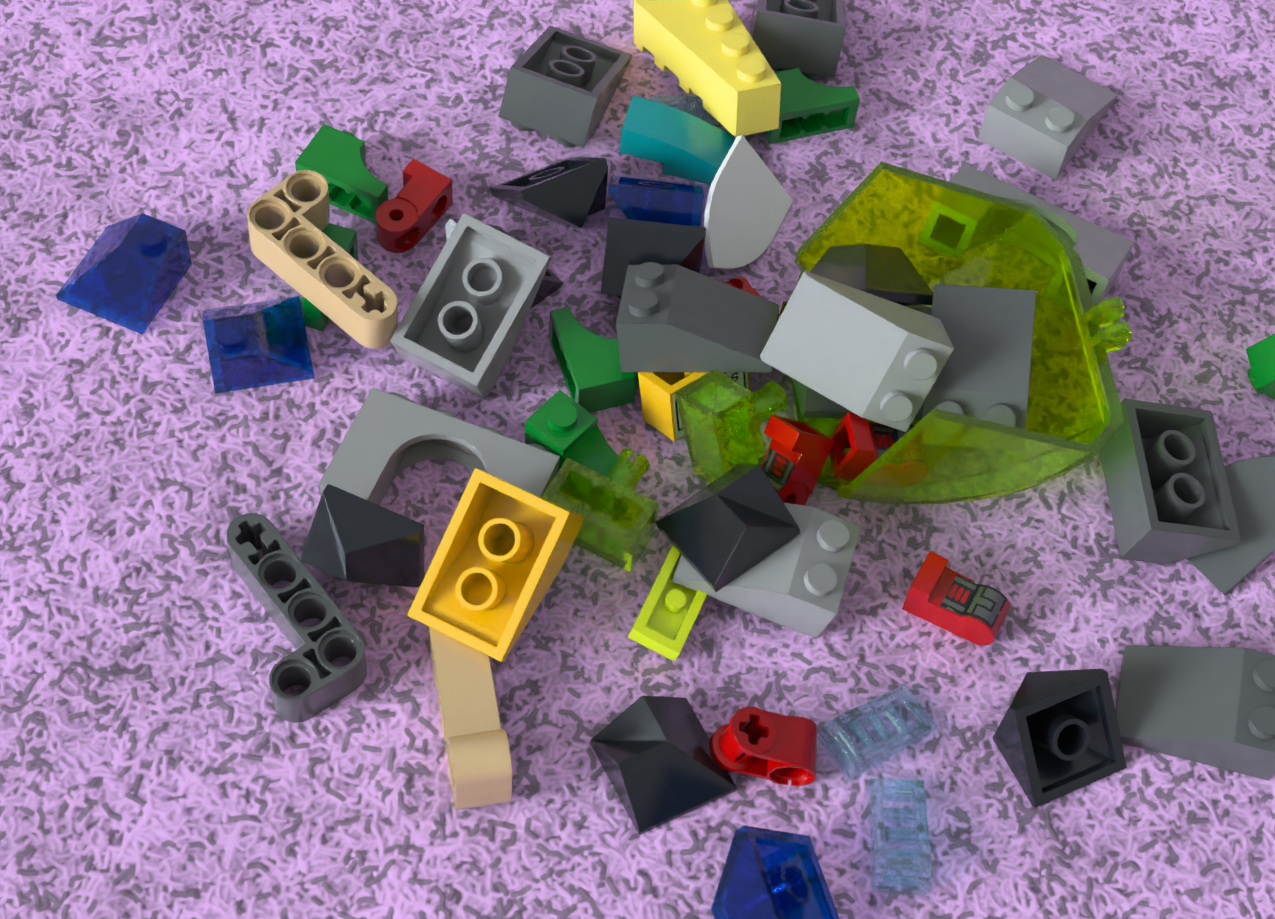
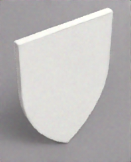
M743 135L736 137L712 181L703 214L704 227L706 228L705 251L709 269L730 270L755 261L771 244L793 203V199Z

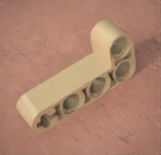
M301 170L289 175L254 201L249 207L247 220L251 251L260 261L359 344L372 349L384 348L392 344L390 340L398 327V300L396 294L389 286L322 232L330 219L327 180L323 175L311 170Z
M427 626L436 691L439 693L438 704L444 742H447L445 749L452 792L454 791L455 796H453L455 810L511 802L512 763L506 730L501 729L489 656Z

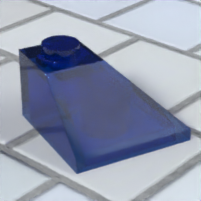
M611 175L608 194L628 219L700 227L704 199L703 185Z
M144 213L107 226L56 294L57 300L143 335L192 265L186 230Z
M299 296L202 310L215 394L315 378Z
M745 825L735 831L711 907L714 919H840L808 835Z

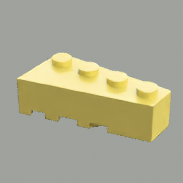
M634 0V44L642 53L645 51L654 55V64L663 72L670 70L679 78V86L688 95L691 93L698 95L703 100L702 107L733 136H745L779 129L781 82L728 0Z

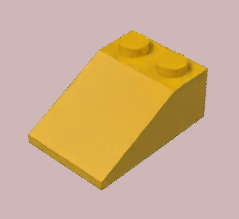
M475 468L407 616L500 662H504L564 565L585 517L494 474Z

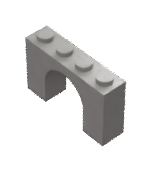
M967 164L933 197L917 236L918 239L958 258L963 255L974 241L984 238L1005 240L1028 248L1046 259L1058 272L1047 300L1089 320L1092 319L1116 282L1134 244L1133 241Z
M372 387L321 478L319 486L321 496L327 484H330L380 505L391 483L404 469L421 461L442 459L457 462L471 471L477 468L494 474L549 500L558 483L560 456L548 452L541 445L525 444L506 437L495 428L479 427L460 420L446 410H433L412 402L402 394L395 392L387 393Z

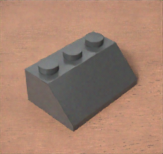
M1124 398L1095 429L1120 559L1168 564L1233 547L1240 543L1242 540L1212 411Z

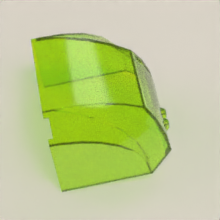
M880 162L798 249L794 262L802 265L798 282L804 270L810 272L830 246L872 244L900 247L932 292H934V284L1036 290L1026 430L934 408L922 420H913L911 424L915 426L855 479L835 478L829 454L816 484L825 485L837 491V495L846 499L900 505L947 504L1009 495L1061 477L1096 456L1125 421L1107 356L1108 352L1121 350L1132 338L1131 329L1127 321L1118 322L1120 317H1124L1125 313L1123 301L1120 297L1108 298L1101 301L1098 305H1093L1080 255L1032 206ZM783 301L779 316H781L788 302ZM932 305L912 306V307H932ZM790 377L798 421L808 423L829 437L843 418L802 417L793 379ZM851 448L844 449V456L847 455Z

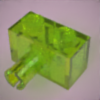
M714 369L675 392L693 471L710 484L738 464H755L761 467L765 458V451L759 424L768 420L771 414L776 415L779 412H783L789 406L785 402L787 396L780 385L770 381L764 387L752 393Z
M622 449L618 460L607 477L567 458L542 497L585 517L573 544L631 572L653 537L656 528L655 521H657L659 503L634 491L642 476L650 468L648 460L638 453L632 463L630 459L634 454V450Z

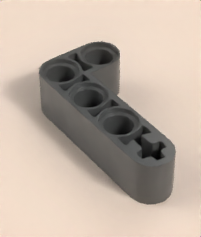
M247 513L238 516L230 523L227 529V543L234 570L296 649V651L275 664L269 674L273 707L283 720L292 723L304 722L349 695L363 684L367 675L365 644L360 634L303 562L299 561L298 555L272 522L265 516L257 513ZM259 549L263 551V558L261 560L257 551ZM279 581L292 582L289 586H286L284 588H276L272 586L274 583ZM309 618L322 620L320 624L307 627L301 625L304 620ZM338 657L353 659L351 663L344 666H336L330 663ZM294 685H302L308 688L299 695L284 693L286 689Z

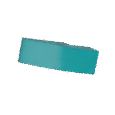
M633 95L621 130L619 153L663 163V174L711 185L736 138L689 113L660 102Z

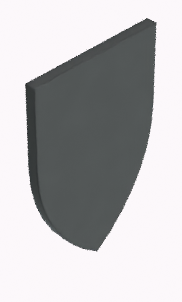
M1275 456L1252 457L1224 466L1242 541L1233 547L1187 558L1224 596L1275 551Z

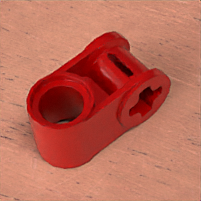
M746 706L739 709L730 718L729 724L719 727L710 738V754L714 762L726 771L759 777L782 785H788V780H791V785L803 786L814 782L816 779L817 726L810 719L786 716L761 710L757 707Z

